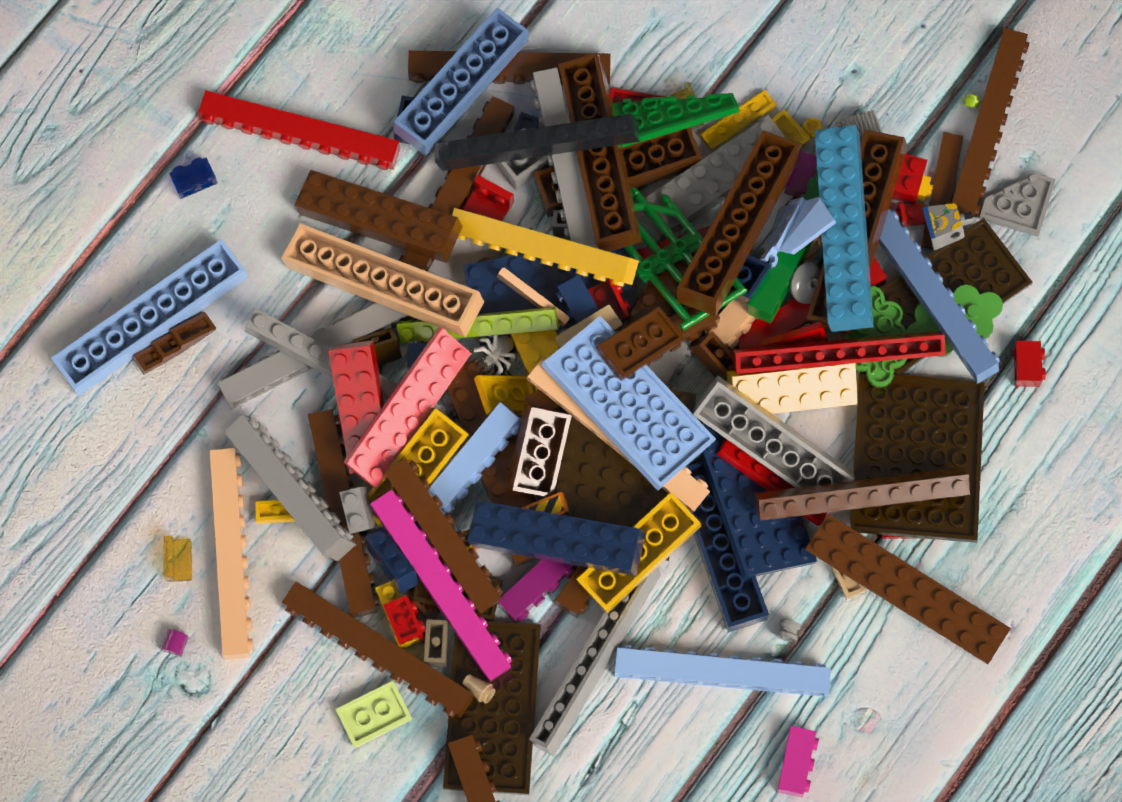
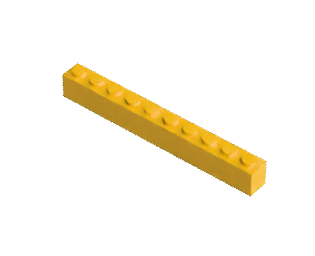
M454 208L452 216L458 217L463 227L458 236L460 240L466 241L468 237L472 239L471 243L483 246L484 242L489 243L488 248L500 251L502 247L506 248L505 253L518 256V252L523 253V258L535 261L536 257L540 258V263L552 266L554 262L559 264L558 268L567 271L575 268L577 274L588 277V273L594 274V279L605 282L606 278L612 279L611 284L623 287L624 283L633 284L639 260Z

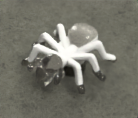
M490 335L489 337H493L492 345L488 338L475 337L476 341L480 343L485 342L488 345L487 349L485 347L469 349V352L473 353L484 352L483 356H480L475 361L477 363L482 359L477 369L483 367L480 373L487 372L491 368V371L487 374L491 375L495 371V363L498 367L495 375H500L503 371V367L499 362L501 361L506 364L505 372L509 376L511 363L505 360L504 357H510V361L517 362L515 354L508 353L513 349L512 339L506 335L499 338L498 335Z

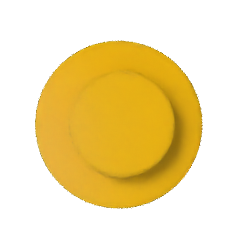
M809 118L803 123L802 129L810 138H815V130L823 129V125L820 120Z

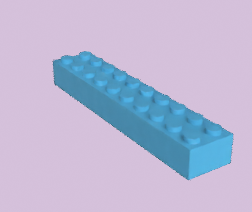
M856 125L815 130L819 198L836 221L833 226L822 233L828 324L832 332L874 327L860 135Z

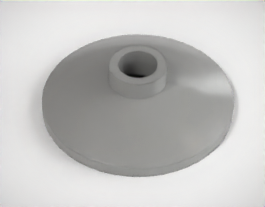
M803 263L792 274L790 289L793 297L799 303L810 304L812 302L821 269L816 264Z

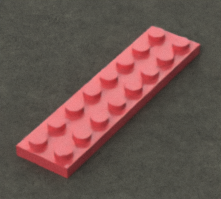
M438 328L343 463L370 486L377 488L386 476L384 472L390 468V465L412 439L471 353L445 329Z

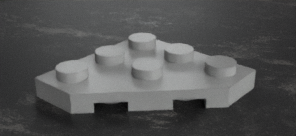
M1035 173L1029 176L1028 179L1017 182L995 195L992 194L986 197L979 219L984 218L987 222L1038 237L1056 179Z

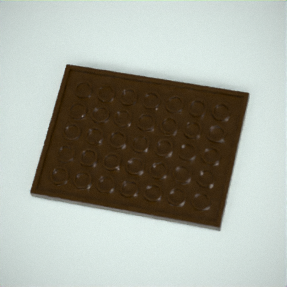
M859 372L853 465L854 481L963 468L969 474L970 495L851 509L850 528L858 533L977 543L985 382L977 384L976 381L894 374L891 383L880 388L869 383L866 372Z
M670 389L693 414L692 409L695 406L697 394ZM571 416L554 494L559 492L564 494L570 513L564 516L633 528L668 493L662 488L657 490L634 465Z

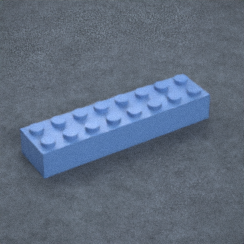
M497 7L394 121V133L426 156L434 147V143H438L528 42L529 30Z

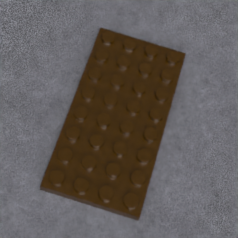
M984 218L964 231L965 237L963 239L939 248L927 256L932 264L931 268L934 273L938 272L943 279L942 284L945 288H950L953 294L958 287L971 285L977 289L979 294L987 292L997 294L1002 299V303L1005 304L1033 284L1032 280ZM899 275L880 289L884 294L885 301H893L901 307L903 316L900 323L907 330L912 323L916 322L915 310L920 302L903 277ZM926 357L907 359L903 366L894 369V373L901 375Z
M486 621L488 624L486 629L490 635L494 633L500 644L498 647L501 652L506 651L512 660L510 663L511 669L490 682L495 689V694L488 703L479 702L474 696L461 718L456 715L453 718L448 716L443 790L464 791L448 743L473 735L474 740L479 739L483 751H480L479 754L481 760L486 759L490 770L486 772L488 781L493 779L497 791L495 793L529 795L533 743L529 738L534 732L541 624ZM455 633L451 680L465 689L467 688L463 685V681L469 674L488 682Z

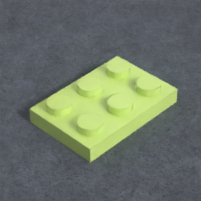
M394 681L335 709L354 748L412 720Z

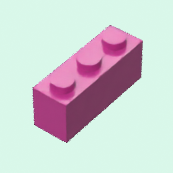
M794 726L790 727L777 790L778 793L803 798L804 792H809L811 780H808L807 776L808 771L813 772L815 759H812L811 756L813 750L817 751L819 738L815 737L816 731Z

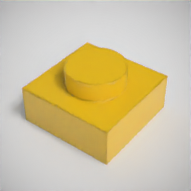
M923 175L917 197L918 201L924 202L926 196L930 197L933 185L930 184L931 177Z

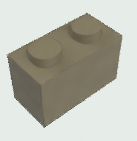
M426 619L424 663L431 667L447 668L448 620Z

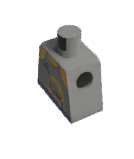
M954 203L923 208L934 250L963 239L965 237L963 226L974 223L972 212L959 214L957 205Z

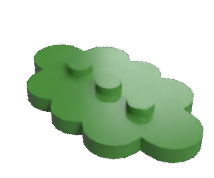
M971 285L958 287L953 294L956 304L960 303L962 305L966 318L968 320L971 319L976 325L978 335H983L985 339L989 338L994 327L992 320L997 318L1002 312V299L992 292L979 294L977 289ZM920 303L915 310L916 322L907 328V334L940 331ZM945 339V353H946V355L938 356V357H945V356L950 355V354L953 352L952 347L950 346V344L948 343V341H947L946 339Z
M871 286L874 327L853 329L851 335L845 334L844 339L907 334L905 327L900 323L903 316L901 307L893 301H885L881 289ZM907 359L855 363V367L858 372H866L867 380L871 385L882 388L891 383L894 369L903 366Z

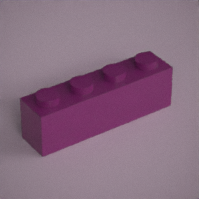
M542 559L502 596L504 599L497 604L514 623L518 620L522 622L530 614L529 610L531 608L540 606L545 601V596L549 592L554 593L561 586L560 582L565 577L569 579L577 566Z

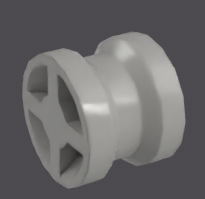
M781 619V628L777 632L776 637L788 642H797V631L800 630L801 624L792 620Z

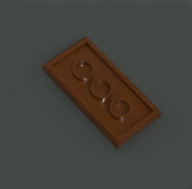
M658 306L598 344L596 350L617 377L623 381L681 343L684 337Z

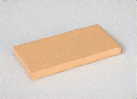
M502 268L498 273L497 278L538 309L556 307L506 268ZM556 307L559 325L563 327L570 318Z

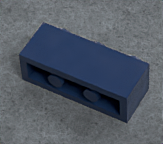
M384 527L365 536L369 553L400 594L418 585L416 570Z

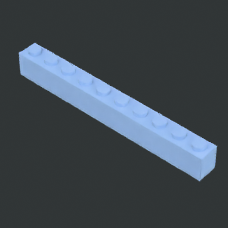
M622 645V648H617L615 677L820 697H828L830 690L831 668H827L825 664L821 663L806 666L804 662L799 661L785 664L783 660L778 659L764 662L761 658L757 657L743 660L740 656L736 655L721 658L719 654L714 653L700 656L697 652L693 651L679 654L676 650L672 649L658 652L655 648L651 647L637 650L634 649V646Z

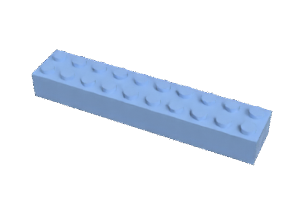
M221 239L51 357V359L79 397L132 360L134 354L150 347L153 341L169 334L170 329L186 322L248 278L246 271Z

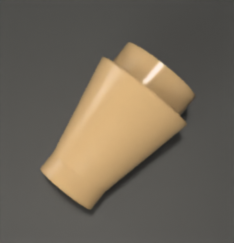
M471 674L467 675L463 681V685L472 692L479 702L488 703L495 694L492 684L480 680Z

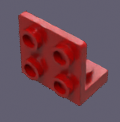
M478 175L474 181L475 189L462 210L503 221L514 204V194Z
M612 279L588 289L599 310L610 305L619 320L629 317L630 306L627 300H622L619 294L622 292L621 287L611 284Z
M406 595L383 604L399 645L419 638L420 644L424 643L423 637L426 635V630L422 620H417L416 618L419 615L414 600L409 601Z

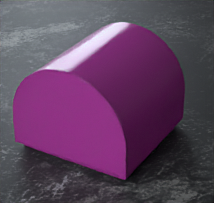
M168 629L161 651L182 657L188 636L182 632Z

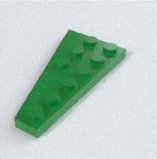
M733 93L708 94L702 98H695V95H689L686 99H676V96L644 98L642 101L631 102V99H623V102L612 103L615 116L632 113L639 122L640 142L740 112ZM639 142L628 143V144H621V145H622V147H626V146H630V145H633V144H636V143H639Z

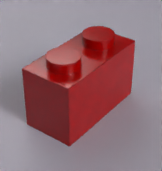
M1016 341L1013 347L1015 387H1040L1042 381L1046 379V369L1042 368V360H1045V348L1041 347V341Z

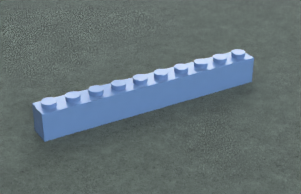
M889 209L879 245L938 329L945 335V339L978 384L999 371L998 363L1000 362L997 354L994 351L990 352L984 336L978 335L976 325L971 319L968 320L966 318L962 305L960 303L956 304L950 288L944 287L940 274L938 272L934 273L928 257L922 256L918 243L915 240L912 242L906 226H901L896 212Z

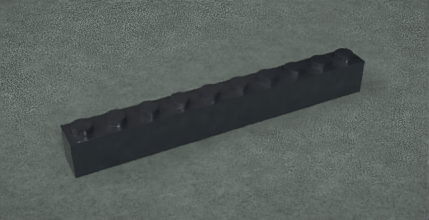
M631 113L434 143L435 163L442 171L640 142L639 122Z

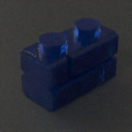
M202 157L195 158L191 161V164L177 166L169 173L180 200L218 184L207 157L203 159Z

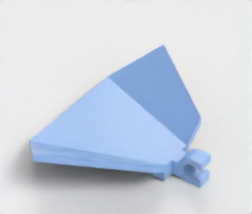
M802 197L790 200L787 206L780 207L777 211L770 238L764 247L765 253L761 256L760 260L766 262L770 258L769 264H771V268H774L778 261L776 254L779 251L794 255L833 226L836 221L819 197L805 200Z

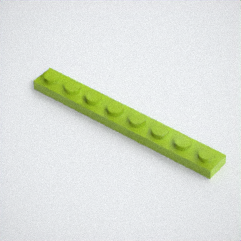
M556 307L478 314L466 337L448 330L446 331L453 338L457 339L557 330L560 325ZM422 320L399 321L397 323L400 344L412 343L413 341H430L438 328H440Z

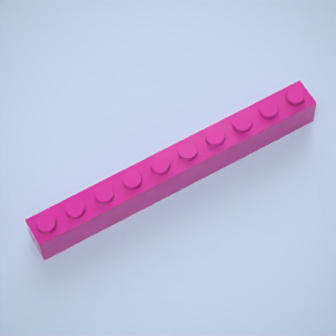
M390 490L370 504L371 509L414 567L417 577L448 620L488 682H492L511 669L510 663L512 660L506 651L501 652L498 647L500 644L494 633L489 634L486 629L488 624L484 618L476 615L474 612L476 607L471 599H466L463 596V587L458 580L453 581L450 576L452 571L448 565L440 562L438 559L440 554L435 546L432 545L430 547L426 541L428 536L422 527L418 529L414 523L417 521L410 510L406 511L402 506L405 503L398 493L394 494Z

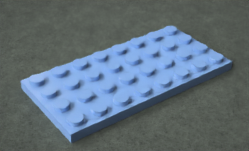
M599 316L546 359L541 366L646 479L659 490L709 447L716 438L647 365L623 381L617 377L596 350L598 344L616 334L609 324Z

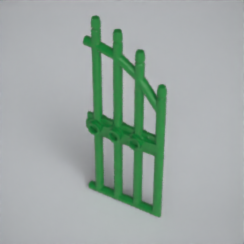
M632 187V196L637 201L634 202L635 211L644 210L671 244L661 249L638 222L641 238L654 254L644 260L632 245L623 248L632 259L639 260L636 275L644 283L648 280L653 283L683 320L679 327L682 331H685L711 314L699 311L690 317L657 275L667 269L675 280L680 283L683 275L674 264L685 259L690 265L693 259L691 254L698 250L704 238L676 204L671 201L669 196L666 194L661 196L662 202L666 206L649 203L635 187ZM657 213L676 217L688 233L678 239ZM737 278L732 285L735 290L726 296L721 308L748 292Z

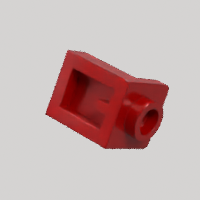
M901 202L898 204L895 212L901 226L912 227L926 223L922 203L904 205Z

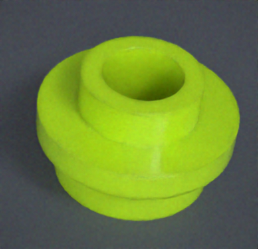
M967 94V97H962V100H964L963 106L978 109L979 104H982L979 96Z

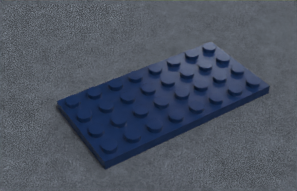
M624 248L609 251L630 258V255ZM523 253L518 254V256L511 255L463 265L467 287L479 291L484 300L478 314L538 309L497 278L502 268H506L562 312H565L567 309L564 303L560 305L554 295L557 292L556 287L580 274L576 273L575 268H571L570 271L558 268L559 264L554 262L552 266L540 263L541 259L537 257L535 261L523 258ZM588 273V277L580 275L587 289L604 282L594 279V274ZM635 277L632 285L624 283L623 287L620 286L622 292L619 293L622 300H627L631 311L639 299ZM568 320L563 327L560 326L557 330L567 329L574 326L575 323L574 321L570 323ZM511 334L498 335V338L503 335H506L511 339ZM478 337L480 347L487 345V343L480 341L481 338H488L491 344H493V337Z
M699 420L716 438L700 454L742 578L746 579L815 564L817 562L816 556L805 550L810 539L802 516L760 521L756 514L754 493L767 492V490L717 455L725 437Z

